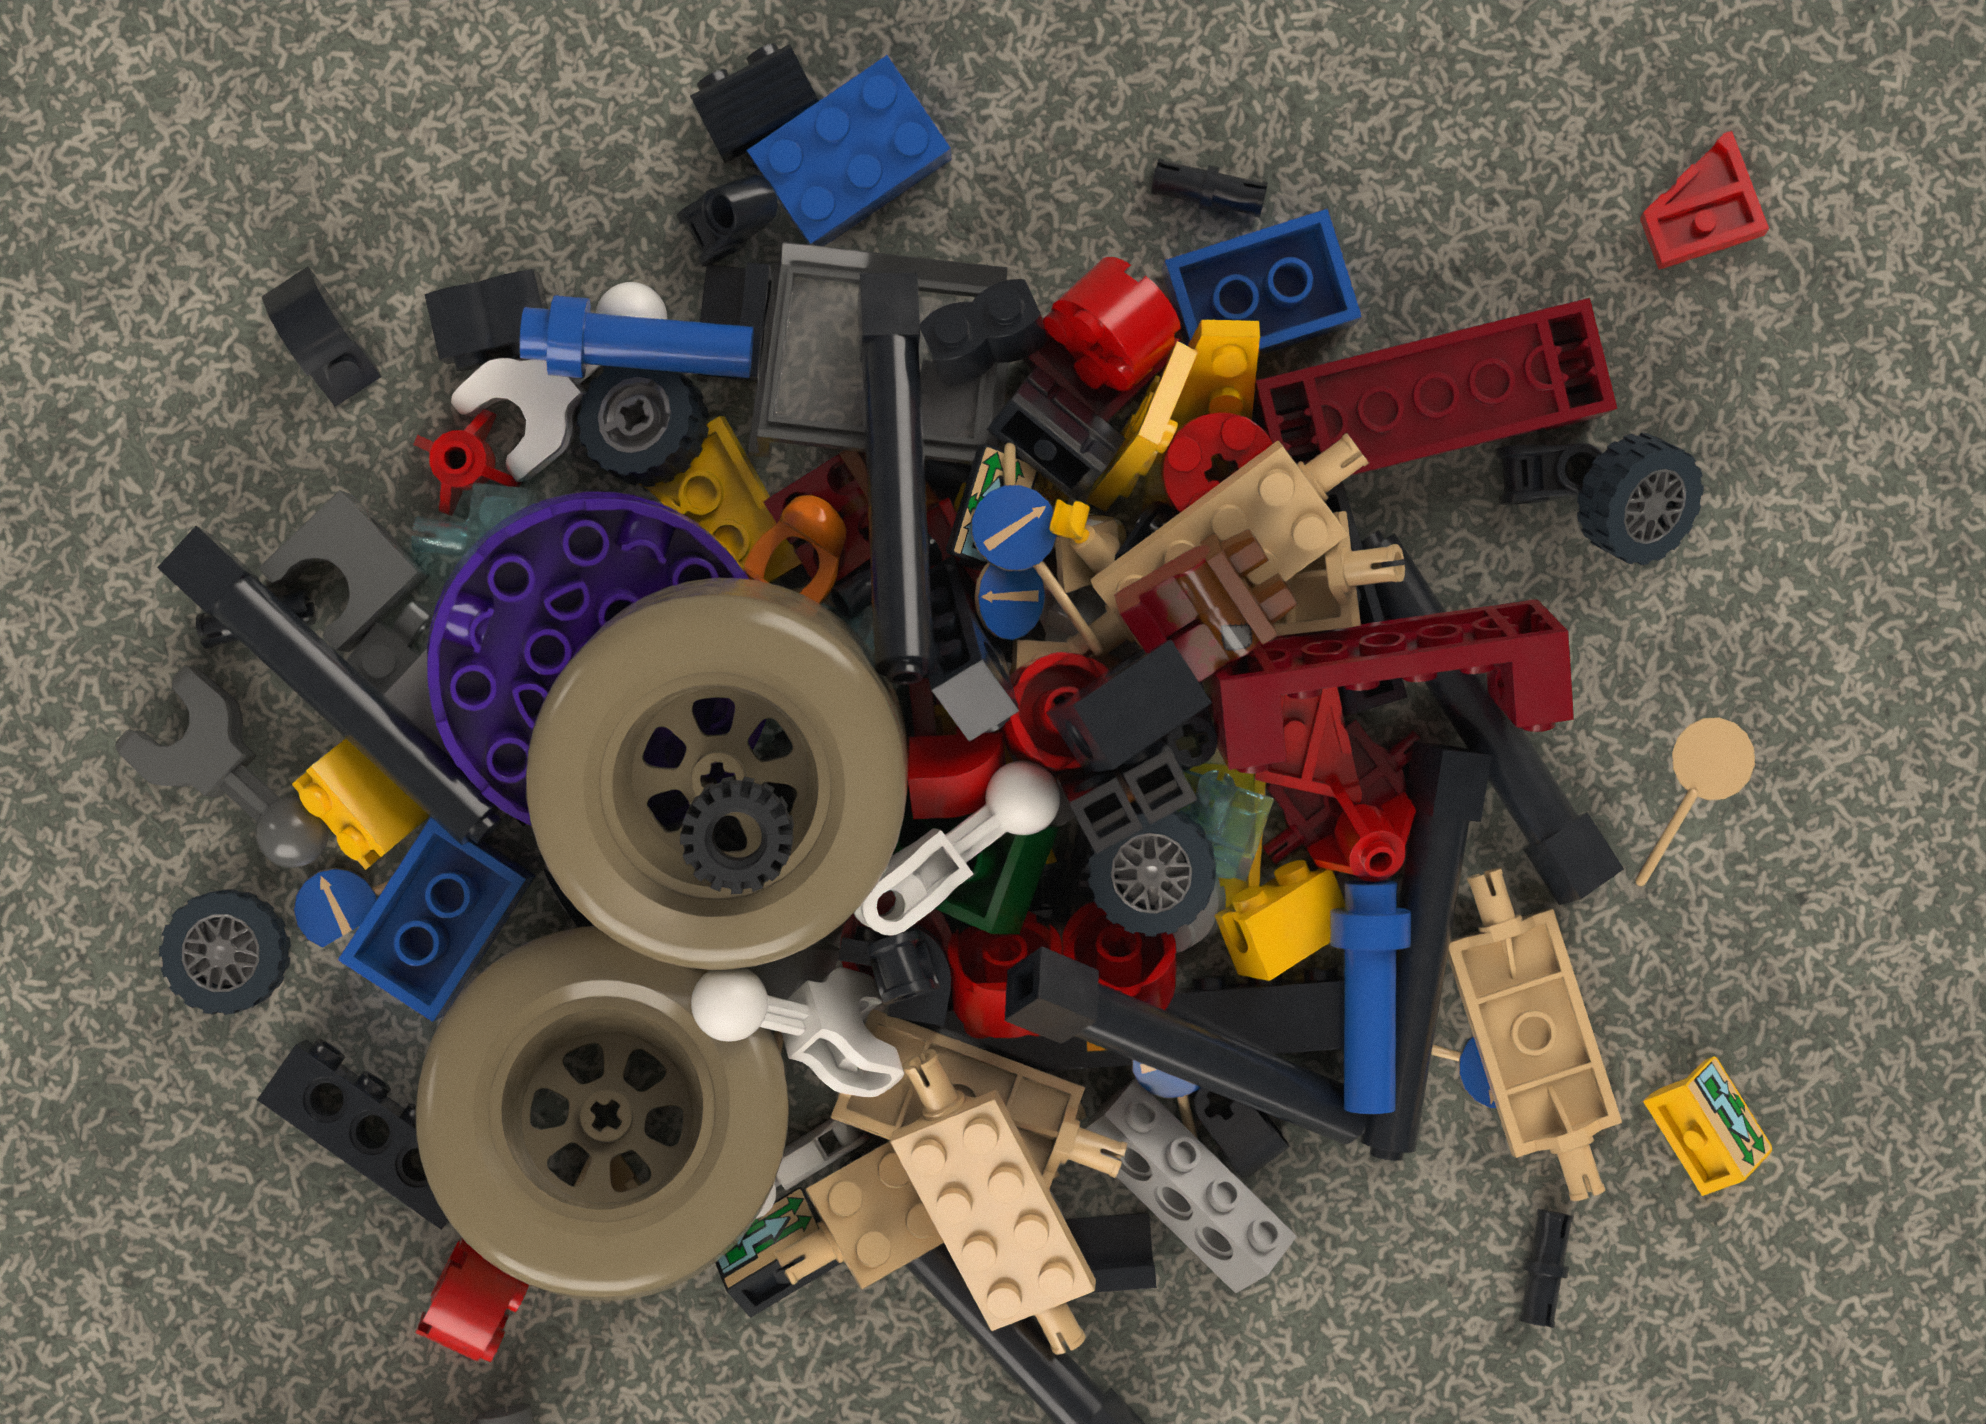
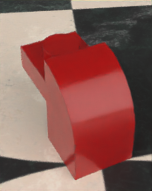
M956 724V735L909 737L908 786L913 819L958 817L973 813L986 804V789L991 777L998 769L1006 765L1003 734L995 733V731L990 733L984 732L969 741Z

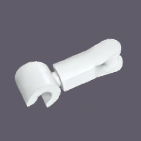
M831 1118L785 1146L773 1188L757 1218L764 1216L771 1210L776 1200V1187L782 1184L787 1191L865 1143L869 1139L867 1133L865 1132L861 1135L856 1127ZM832 1130L842 1147L827 1155L817 1138Z

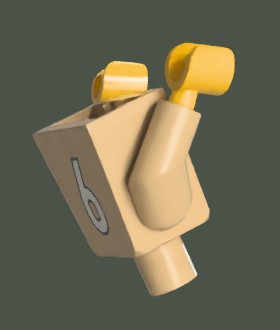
M965 482L962 483L954 502L956 513L966 486ZM1057 499L1049 527L1051 533L1057 535L1051 552L1043 561L1064 592L1069 593L1090 585L1091 578L1115 561V554L1121 548L1127 536L1123 524L1118 519L1089 513L1090 507L1082 502L1075 501L1073 506ZM1043 581L1044 590L1050 591Z

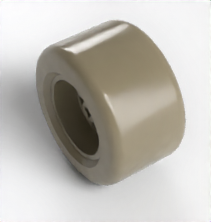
M710 578L689 581L664 588L641 598L606 622L567 663L542 703L533 727L526 767L527 804L538 848L550 873L576 909L595 927L637 953L661 962L705 970L739 969L783 959L813 945L843 924L863 904L887 868L898 842L906 804L908 741L905 721L892 683L887 680L886 676L880 675L875 670L873 651L844 620L814 600L782 586L739 578ZM707 698H730L735 704V714L730 731L718 735L705 734L694 715V702ZM772 718L786 732L793 745V749L785 756L763 761L753 752L748 739L761 721ZM658 727L670 729L686 745L685 756L681 764L676 768L652 766L644 760L643 755L648 740ZM715 762L723 763L725 772L735 773L733 776L734 780H743L745 776L755 778L754 783L759 785L765 782L788 784L796 790L797 796L789 812L794 822V839L787 864L782 867L777 878L773 881L768 880L764 883L762 889L754 892L752 888L743 889L742 894H731V889L723 887L720 892L711 889L712 883L705 878L700 882L693 875L695 869L691 863L686 865L682 856L684 847L680 845V833L683 824L678 830L671 832L653 815L648 806V800L656 794L670 790H679L691 804L694 798L698 797L706 786L711 783L717 784L716 778H706ZM741 812L724 815H732L738 818L747 837V846L741 850L721 851L737 858L745 857L755 852L762 841L761 829L756 820Z
M595 926L557 931L536 938L511 950L484 969L457 996L439 1023L423 1060L417 1086L415 1107L416 1136L422 1166L438 1205L454 1229L485 1260L504 1273L528 1285L557 1295L582 1300H627L653 1295L673 1288L697 1276L722 1258L749 1230L773 1188L783 1158L789 1118L788 1084L783 1060L772 1031L759 1027L750 1036L731 1042L720 1041L710 1037L696 1023L691 1008L693 990L699 979L709 970L681 967L642 955L618 943ZM597 1044L603 1050L604 1073L601 1078L593 1082L580 1084L566 1070L563 1059L565 1055L580 1047ZM636 1050H643L653 1056L666 1069L665 1077L644 1092L635 1090L623 1079L629 1057ZM548 1089L569 1101V1111L565 1124L543 1130L532 1127L531 1108L537 1091ZM613 1104L620 1107L616 1115L621 1125L616 1130L609 1126L603 1128L601 1132L594 1129L598 1122L593 1113L594 1109L600 1106L607 1110ZM668 1106H677L682 1109L683 1128L678 1144L675 1146H665L645 1134L646 1118L651 1110ZM572 1143L583 1148L591 1157L584 1181L575 1187L559 1179L548 1168L549 1158ZM634 1151L650 1168L651 1178L648 1182L637 1188L621 1193L616 1192L611 1186L610 1162L614 1157L622 1153Z

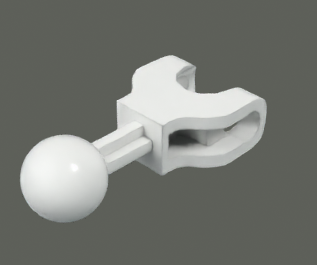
M625 282L613 286L601 297L596 308V313L667 319L666 307L661 297L652 288L637 282ZM511 358L489 360L456 389L452 395L451 403L460 414L472 417L478 415L491 404L501 400H511L521 408L526 419L525 435L516 448L507 455L506 467L516 482L527 481L570 448L575 431L574 415L577 407L580 405L583 394H587L581 383L602 365L587 364L584 378L548 375L547 361L544 360L518 361Z
M1020 760L1002 766L994 773L987 785L986 804L946 835L941 830L933 828L920 839L891 857L876 887L854 912L855 917L862 924L871 927L883 935H897L907 930L935 909L955 888L972 876L973 872L966 863L1006 832L1016 835L1034 834L1046 828L1053 821L1060 805V791L1054 776L1045 767L1032 761ZM892 890L896 898L895 905L887 913L879 915L876 908L878 898L883 893Z
M839 967L825 977L821 983L806 981L787 1000L767 995L762 981L747 968L709 970L699 979L693 990L691 999L692 1014L698 1026L707 1035L720 1041L731 1042L750 1036L759 1027L779 1031L782 1033L788 1058L805 1063L820 1080L834 1091L861 1097H875L892 1088L904 1076L897 1049L877 1039L863 1023V1020L870 1011L882 1003L876 980L868 974Z

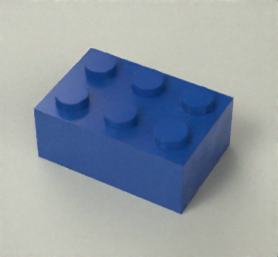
M888 55L747 150L752 163L761 176L768 180L773 187L778 201L808 245L826 246L952 160L951 147Z
M1328 208L1166 259L1161 269L1173 308L1180 321V330L1186 346H1188L1201 320L1259 321L1260 342L1258 356L1354 326L1362 317Z
M430 818L338 960L434 1022L445 1015L460 994L536 875L484 841L477 844L471 840L465 845H461L433 818Z

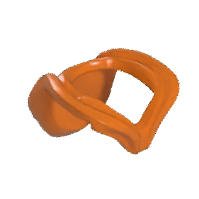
M802 495L793 499L784 508L780 521L766 531L755 543L747 557L744 572L749 580L769 583L763 577L776 547L788 537L802 538L817 550L820 563L815 577L800 594L821 604L829 595L837 578L839 559L846 540V526L837 511L825 500L812 495Z

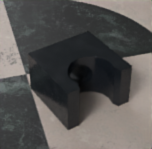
M1170 639L1156 646L1148 653L1143 648H1140L1048 710L1046 714L1085 774L1117 768L1212 702Z

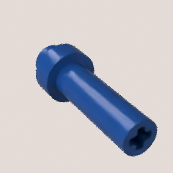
M554 295L550 309L524 307L520 328L521 359L547 361V372L551 376L584 378L587 364L750 378L754 327L591 313L589 298Z
M1346 881L1345 907L1330 910V945L1345 949L1344 1110L1360 1114L1391 1113L1396 1110V950L1411 946V911L1397 908V883L1394 881Z

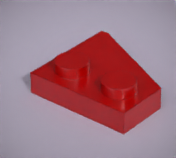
M1732 131L1724 133L1717 139L1715 145L1698 162L1692 164L1680 175L1675 184L1666 193L1661 194L1642 213L1640 218L1659 270L1765 236L1769 230Z
M1338 688L1322 689L1321 695L1308 699H1293L1288 697L1287 694L1280 695L1287 762L1271 764L1270 769L1264 772L1253 773L1254 780L1334 798L1336 797L1329 785L1339 780L1351 801L1361 803L1362 791L1355 769Z

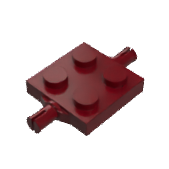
M1352 719L1345 726L1348 731L1355 769L1362 791L1361 803H1352L1354 805L1367 804L1382 810L1380 805L1404 791L1406 792L1407 785L1401 768L1411 761L1412 745L1414 741L1420 740V737L1412 730L1410 734L1387 751L1374 743L1358 721ZM1271 783L1266 785V790L1282 809L1286 825L1288 826L1268 843L1262 845L1263 850L1266 854L1270 855L1269 858L1275 865L1301 845L1307 848L1330 834L1335 840L1334 830L1338 817L1344 811L1337 798ZM1333 870L1335 876L1341 873Z

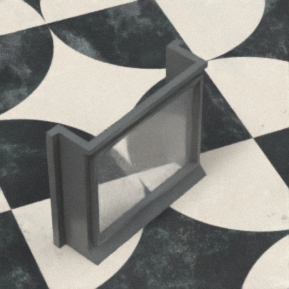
M782 242L781 263H774L748 455L771 458L773 442L866 452L862 362H860L858 325L860 273H917L921 323L930 313L945 305L957 302H973L988 287L1007 280L1008 267ZM920 330L919 362L924 459L972 464L980 444H989L999 448L1000 440L986 429L1004 406L1009 362H995L986 373L973 381L959 385H943Z

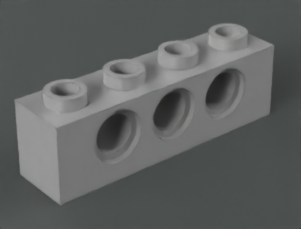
M1136 1078L1110 1096L1083 1126L1084 1129L1127 1143L1124 1157L1121 1156V1159L1101 1153L1122 1161L1116 1177L1235 1293L1267 1276L1297 1236L1168 1109L1143 1088Z

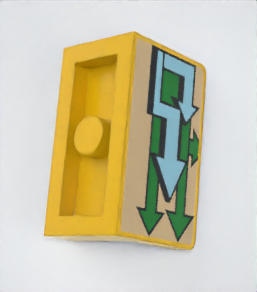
M1715 1056L1704 1060L1687 1078L1659 1088L1643 1101L1702 1196L1745 1181L1772 1152V1145Z

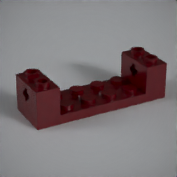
M1590 298L1257 380L1255 382L1253 402L1257 425L1265 431L1273 444L1279 440L1296 464L1302 461L1306 465L1347 433L1369 462V464L1365 467L1362 466L1349 477L1543 428L1549 431L1601 418L1618 409Z
M1538 599L1367 623L1350 628L1276 636L1265 644L1260 642L1256 648L1245 656L1230 661L1204 679L1205 693L1212 702L1208 705V710L1217 733V749L1229 770L1236 769L1238 772L1246 774L1264 772L1271 768V764L1287 762L1280 696L1285 694L1293 699H1308L1321 695L1322 689L1345 686L1349 690L1363 691L1378 687L1382 680L1402 678L1407 682H1426L1435 679L1437 672L1459 669L1460 672L1466 674L1486 673L1488 694L1516 728H1522L1530 732H1542L1556 727V722L1574 720L1569 632Z

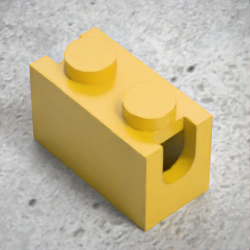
M346 738L310 766L306 773L292 783V786L299 793L303 806L312 815L320 817L337 836V842L342 851L351 859L357 860L365 870L430 817Z
M1304 860L1286 863L1275 870V878L1262 886L1250 887L1238 892L1231 898L1232 904L1214 915L1238 975L1270 981L1330 943V910L1345 907V901L1333 870L1319 868L1316 871H1310Z

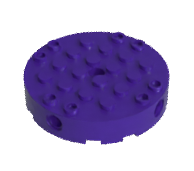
M616 492L565 494L525 507L503 519L476 541L455 566L436 603L429 628L427 682L430 703L438 731L458 768L460 767L486 799L505 813L531 825L526 794V767L533 727L550 688L573 656L606 622L645 596L689 581L710 578L749 580L748 576L719 541L694 520L661 503L635 495ZM707 698L695 701L693 712L701 730L707 735L728 733L735 714L734 702L730 698ZM766 719L760 722L748 739L752 750L757 744ZM658 727L648 740L643 757L652 766L676 768L681 764L685 756L686 745L670 729ZM715 762L706 778H716L718 784L721 783L723 778L732 777L735 773L725 772L723 763ZM670 790L656 794L648 800V806L653 815L665 827L685 818L690 806L687 798L679 790Z

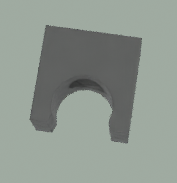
M341 490L258 568L271 583L287 586L297 582L304 570L315 563L330 561L339 567L348 581L349 599L347 607L339 619L329 624L322 636L336 651L350 652L363 640L376 622L384 620L430 576L354 495Z

